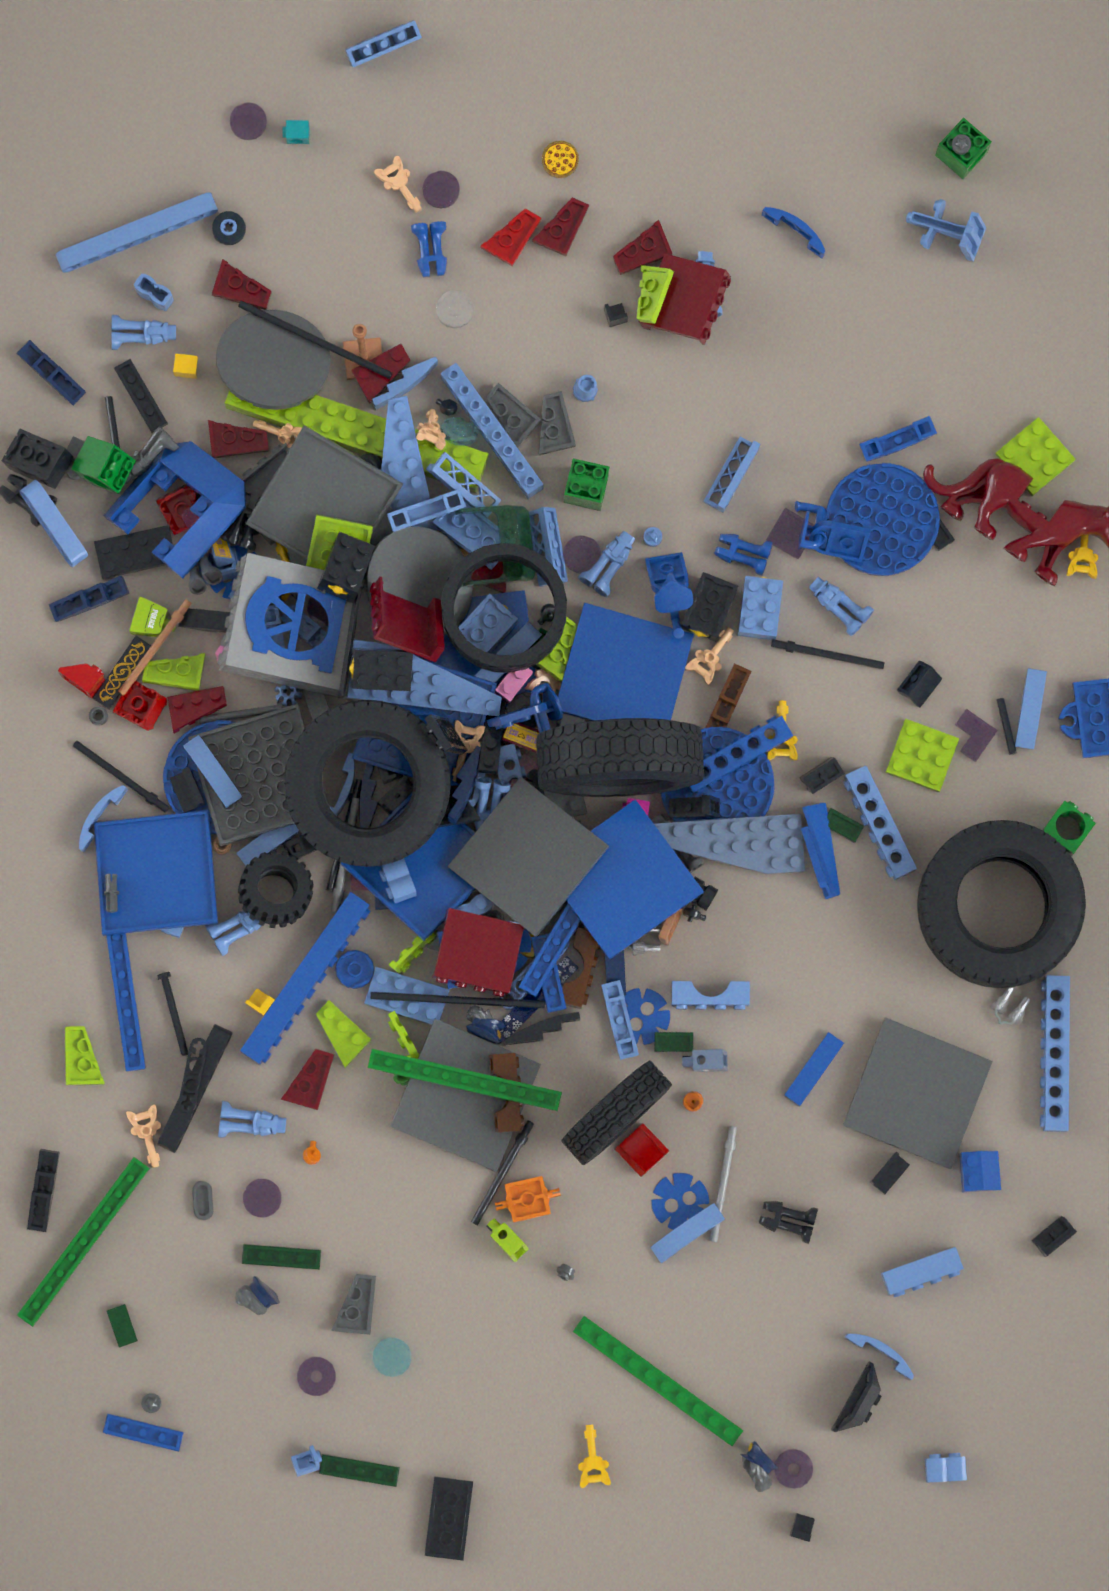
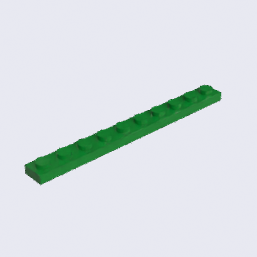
M376 1049L371 1050L367 1067L377 1071L557 1112L562 1092Z
M133 1157L19 1311L18 1317L34 1327L150 1170L149 1167Z
M583 1316L573 1332L730 1446H733L742 1434L743 1430L587 1317Z

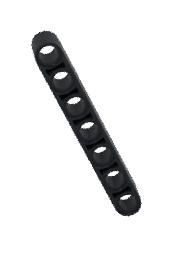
M214 1024L206 1040L208 1050L196 1108L193 1112L185 1113L179 1108L177 1101L159 1138L158 1146L176 1153L231 1039L232 1031ZM196 1061L192 1071L200 1069L201 1064L199 1061ZM193 1079L186 1082L188 1090H194L197 1086L196 1081ZM184 1091L183 1095H187V1100L182 1102V1105L185 1106V1109H188L189 1106L193 1105L190 1102V1096L195 1097V1094H189Z

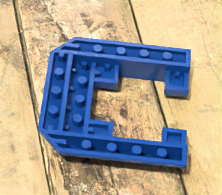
M192 441L176 443L179 446L176 451H171L167 448L163 449L155 457L151 467L138 476L103 515L116 527L129 534L140 521L131 511L155 484L166 492L179 478L200 494L201 497L190 508V511L199 519L175 546L164 538L152 551L158 559L182 579L246 508L245 482Z

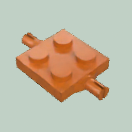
M539 1176L504 1184L506 1200L496 1202L495 1206H498L496 1211L508 1208L512 1221L515 1223L551 1214L549 1200L550 1198L561 1196L559 1188L547 1190L543 1177Z

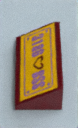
M520 722L506 727L502 737L503 740L537 753L538 729Z

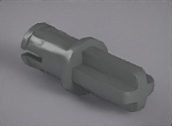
M111 874L105 875L106 891H104V895L106 896V911L110 913L117 912L118 910L117 895H119V891L117 890V874H112V881Z

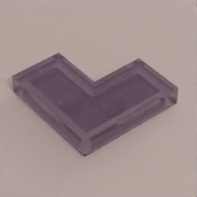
M968 709L964 711L955 726L970 735V738L960 752L974 762L978 760L998 731Z

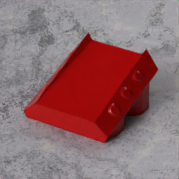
M187 484L156 500L174 535L192 527L199 519L190 511V508L196 503L198 498L194 490Z
M135 681L126 694L120 697L113 713L149 731L154 729V724L163 708L167 705V698L160 695L156 690L149 689Z
M643 1123L615 1148L619 1155L640 1177L646 1174L669 1152L666 1146Z

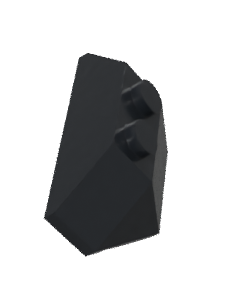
M869 1361L831 1431H842L860 1426L863 1422L867 1423L872 1415L870 1409L873 1405L877 1406L882 1397L879 1394L881 1388L872 1362Z

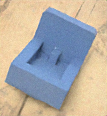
M313 1445L309 1446V1451L291 1457L297 1477L320 1470L319 1462H322L319 1450L315 1451Z

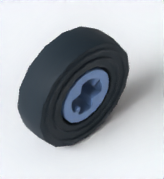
M225 211L214 219L212 232L218 242L224 245H234L243 239L246 225L239 214L233 211ZM227 224H229V226L233 225L232 232H229L228 230L227 232L224 231L226 230L225 226Z

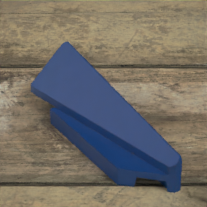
M819 803L803 807L808 826L801 828L819 886L823 890L825 899L839 896L840 888L830 827H828L826 803Z

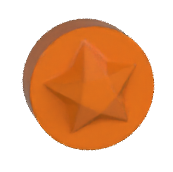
M696 1091L689 1092L683 1099L684 1107L692 1112L699 1110L703 1105L702 1095Z

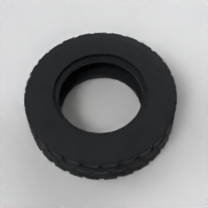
M647 1061L584 1115L568 1131L561 1142L564 1146H567L566 1148L570 1150L576 1159H579L578 1161L582 1165L587 1164L642 1117L670 1089L672 1083L666 1076H663L664 1074L658 1070V1067L652 1061Z

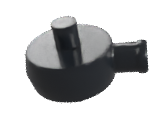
M441 399L436 400V404L440 406V411L443 414L449 416L457 412L458 406L455 401L451 399L444 401Z
M545 604L541 608V618L537 621L540 625H543L545 621H553L555 605Z
M692 905L691 908L685 907L683 910V915L688 917V922H692L693 919L705 921L706 915L696 910V905Z

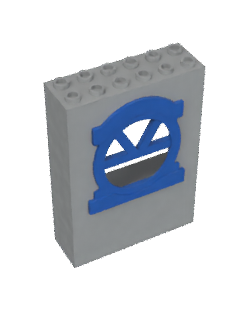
M247 553L244 557H241L236 565L238 576L237 579H234L232 590L235 592L233 598H230L228 609H231V612L225 621L227 632L226 635H223L221 646L224 647L222 654L220 653L218 656L217 664L220 665L219 671L338 697L352 603L346 601L347 599L343 600L326 593L325 590L317 589L323 573L321 569ZM363 579L361 586H364L359 602L354 639L384 643L373 639V630L371 629L373 623L371 617L372 605L369 603L365 580ZM292 592L298 593L294 611L279 599L280 595ZM309 595L323 606L328 616L329 625L326 637L317 647L299 652L295 651L305 597ZM273 603L292 622L266 629L265 613L269 604ZM290 630L287 649L279 646L271 638L273 635ZM348 674L346 693H345V696L342 697V698H344V699H349V700H353V701L363 700V699H355V698H347V697H346V696H347L348 681H349V674Z

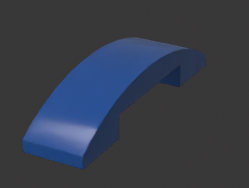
M771 207L763 209V217L776 226L780 221H783L809 240L807 248L821 259L824 257L825 248L821 240L804 221L780 209Z
M928 416L913 422L912 425L879 438L875 437L859 445L866 462L915 445L932 437L937 432L931 417Z

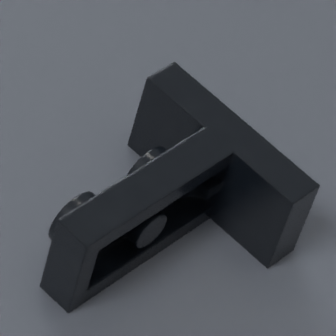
M711 795L669 798V817L720 818V798Z

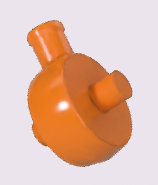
M310 1141V1147H307L303 1152L304 1161L307 1164L313 1165L318 1163L321 1158L320 1151L316 1148V1141Z

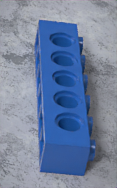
M775 715L766 721L767 724L763 727L757 725L749 730L751 732L749 735L744 737L742 734L733 739V744L729 746L724 744L717 748V753L704 755V768L708 770V775L703 777L702 782L688 786L692 794L791 739L793 734L782 716L777 718ZM766 730H772L775 734V737L773 739H767L764 735V732ZM750 739L756 740L758 747L755 749L750 748L748 741ZM739 749L742 755L739 758H734L731 755V751ZM722 758L725 761V765L719 768L715 766L714 760Z

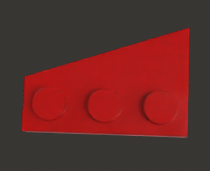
M525 208L509 221L505 227L497 231L487 242L480 245V248L513 267L542 218Z

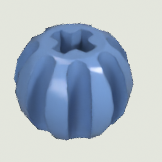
M286 685L276 686L274 691L280 694L276 695L275 698L277 702L284 700L282 702L283 706L287 707L289 702L295 705L298 704L295 701L296 698L302 699L303 694L298 692L302 689ZM287 689L291 690L290 696L286 695Z

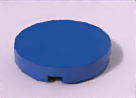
M347 951L341 955L337 962V978L348 988H362L373 978V961L362 951Z

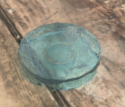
M452 417L446 419L441 425V433L443 432L446 435L445 440L451 444L467 446L477 440L479 431L477 426L471 421L468 423L461 417Z
M398 1338L382 1340L376 1345L373 1352L375 1368L381 1374L388 1377H396L403 1374L411 1364L409 1346Z

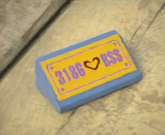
M219 538L211 547L217 567L234 563L235 559L230 543Z

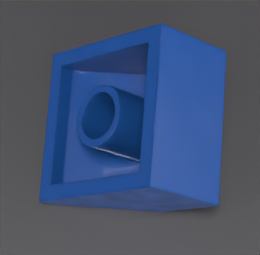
M998 1151L961 1152L959 1154L962 1193L1001 1190Z

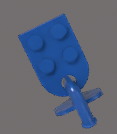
M799 501L795 502L796 512L806 511L798 549H814L821 554L862 562L870 529L827 520L828 513L823 506ZM810 512L816 513L814 526L808 525Z
M683 553L645 558L651 589L656 593L654 596L655 608L660 613L670 612L673 636L675 638H682L684 630L681 628L679 611L686 610L693 604L692 590L688 588L689 579Z
M546 682L533 688L530 696V706L488 719L487 723L489 727L495 726L496 729L506 728L514 725L513 723L530 720V715H534L538 731L541 733L551 729L547 716L551 721L563 718V711L558 696ZM540 693H543V702L540 700Z

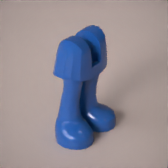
M437 221L429 224L433 255L429 253L428 225L426 223L411 225L412 233L419 240L421 258L417 260L422 276L430 277L429 261H436L437 276H444L447 257L442 255L441 235L446 230V222Z
M720 534L719 541L730 545V549L716 547L714 554L727 563H731L733 560L754 568L756 574L763 576L767 565L766 559L769 558L773 542L766 541L762 545H755L740 540L737 534ZM737 549L747 551L762 558H754L738 553Z

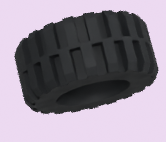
M270 851L269 855L266 852L261 853L259 858L254 857L250 864H247L244 868L238 886L239 903L243 904L242 909L245 913H250L249 918L252 921L255 919L259 920V925L264 926L266 923L269 924V928H275L276 925H280V928L286 927L287 923L292 925L298 918L304 915L312 899L314 884L313 880H310L312 876L310 870H305V863L303 861L299 863L297 861L298 857L294 855L292 857L287 856L288 852L282 851L281 854H277V851ZM270 875L280 876L291 884L293 897L285 903H271L261 896L258 890L259 881Z

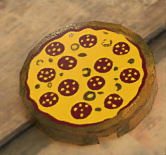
M566 141L550 143L542 154L543 168L550 176L555 178L568 177L576 171L579 164V154L576 148Z

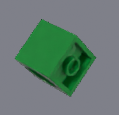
M963 117L939 143L935 156L964 179L988 153L992 141ZM960 134L968 136L971 140L970 150L963 155L955 153L952 149L953 139Z
M87 436L71 470L90 484L119 494L136 460L115 444Z
M573 458L565 488L564 503L601 511L610 467Z
M1064 801L1046 824L1043 831L1055 838L1072 856L1096 823L1090 814L1086 812L1083 814L1077 810L1078 806L1071 801ZM1060 817L1073 818L1078 823L1079 838L1068 840L1062 838L1058 834L1056 827L1057 819Z

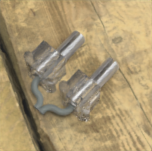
M652 929L649 932H660L661 929ZM637 940L633 943V946H628L630 949H633L632 954L634 956L644 954L647 951H660L661 949L660 944H645V940Z
M1011 987L1007 988L1004 994L999 996L990 1005L991 1009L995 1011V1016L998 1018L997 1023L1000 1025L1004 1023L1020 1025L1023 1022L1022 1018L1026 1014L1024 1009L1030 999L1024 997L1020 1005L1007 1015V1019L1011 1022H1001V1018L997 1013L1003 1015L1007 1011L1008 998L1014 990Z

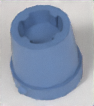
M583 375L581 378H577L573 386L574 396L582 402L593 401L598 391L597 382L591 375Z

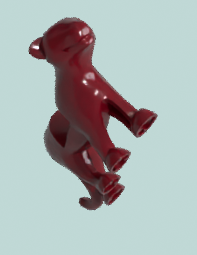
M998 458L988 459L980 464L963 481L952 485H943L936 481L932 464H928L924 469L923 478L928 488L938 495L949 497L941 505V509L954 519L962 521L964 517L962 505L980 504L974 529L989 540H994L997 533L994 526L989 522L990 515L996 510L1005 507L1013 520L1031 534L1011 541L1003 549L1019 561L1025 562L1028 557L1027 549L1045 546L1041 562L1034 572L1042 580L1054 587L1058 581V575L1052 570L1053 564L1061 551L1078 537L1093 535L1102 540L1109 548V506L1088 505L1064 500L1048 522L1046 520L1047 517L1039 511L1035 513L1027 502L1019 501L1034 478L1015 464Z

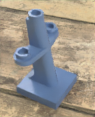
M940 199L934 203V217L915 211L907 214V223L928 229L927 234H923L920 241L924 248L929 249L936 233H940L961 240L959 247L967 260L974 262L986 230V226L979 213L971 212L966 226L942 220L946 202Z

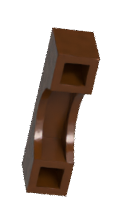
M578 927L573 948L581 955L584 968L577 979L564 983L562 990L566 1006L582 1009V1005H587L589 994H586L587 986L591 987L593 975H590L591 968H596L598 957L595 956L596 949L600 950V946L587 929Z
M515 1053L489 1055L492 1075L521 1082L520 1076H517L519 1057ZM506 1100L505 1105L494 1113L495 1132L522 1131L521 1126H524V1117L520 1115L522 1103Z

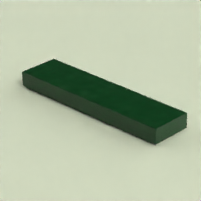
M243 1244L242 1264L320 1270L321 1250Z
M322 1454L319 1474L397 1487L400 1467Z

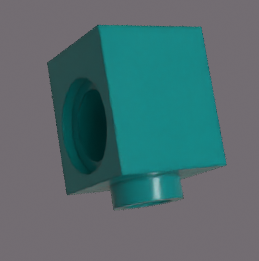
M286 120V126H283L282 134L283 138H286L287 144H309V120Z

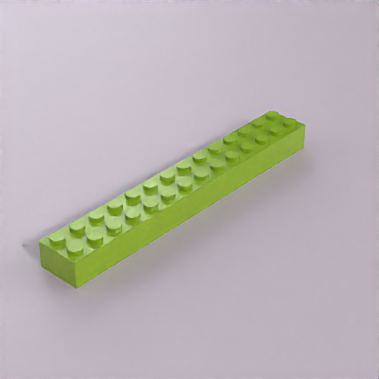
M230 390L225 401L226 409L279 427H283L287 423L293 427H303L306 425L344 449L361 455L371 453L377 455L381 460L383 458L386 418L318 395L302 402L301 405L275 410L253 406L252 403L240 400ZM417 439L426 477L438 480L426 468L430 463L435 464L443 452H446L477 480L481 481L488 461V453L445 439L446 445L443 450H439L434 443L425 439ZM445 459L439 467L444 471H451L450 462ZM456 472V481L458 483H465L464 474ZM470 484L469 491L476 493L478 486Z

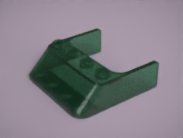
M501 505L464 508L455 511V515L493 512L498 519L500 543L518 544L533 550L529 512L525 507ZM502 562L503 573L499 578L468 581L463 583V587L527 582L534 578L535 571L519 563Z

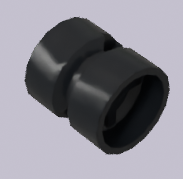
M695 876L694 879L703 889L704 893L691 901V903L697 901V906L707 911L719 889L712 885L704 886L705 881Z

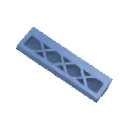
M741 436L739 437L705 497L704 503L724 513L761 445L756 441L752 443ZM741 443L750 447L747 454H739L738 447ZM739 460L740 466L738 470L731 472L729 463ZM729 476L731 480L729 486L722 488L720 479ZM720 492L722 498L718 504L709 500L713 493Z
M443 452L435 464L430 463L426 468L429 473L450 491L460 489L464 501L486 518L490 516L501 501L500 498L446 452ZM445 459L450 462L451 471H444L439 467ZM456 472L464 474L465 483H458L456 481ZM470 484H476L478 486V495H472L470 493ZM483 496H490L494 500L489 508L483 504Z
M542 507L527 512L532 550L540 555L544 551L546 559L556 569L562 582H568L556 509ZM537 514L539 515L538 525L534 523L533 517ZM539 532L542 534L543 538L541 543H538L537 540ZM537 574L538 585L540 587L546 586V582Z

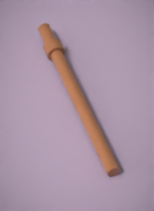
M185 599L180 608L173 612L171 620L118 690L119 693L122 695L126 694L177 623L183 620V615L192 604L190 601Z

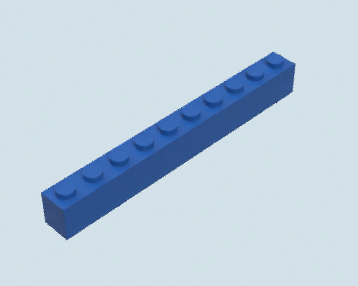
M352 892L349 893L240 1051L259 1065L262 1062L266 1063L271 1056L270 1050L273 1046L277 1047L283 1039L281 1035L284 1030L288 1031L293 1025V1017L295 1015L299 1016L305 1006L302 1004L306 999L310 1000L316 991L314 989L316 984H321L327 976L325 971L328 967L332 968L338 960L336 958L339 951L343 952L349 944L347 942L348 938L351 935L355 936L360 928L358 926L362 919L365 921L371 912L369 910L370 904Z

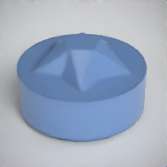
M656 527L646 529L643 536L645 544L650 547L658 546L662 541V532Z

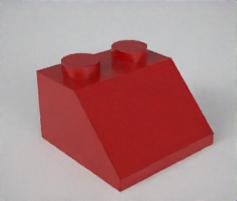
M85 663L60 667L58 669L63 679L91 699H93L105 681L104 673L94 664L90 666Z

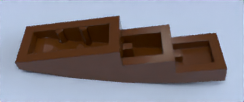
M734 663L705 728H727L752 672L751 670Z

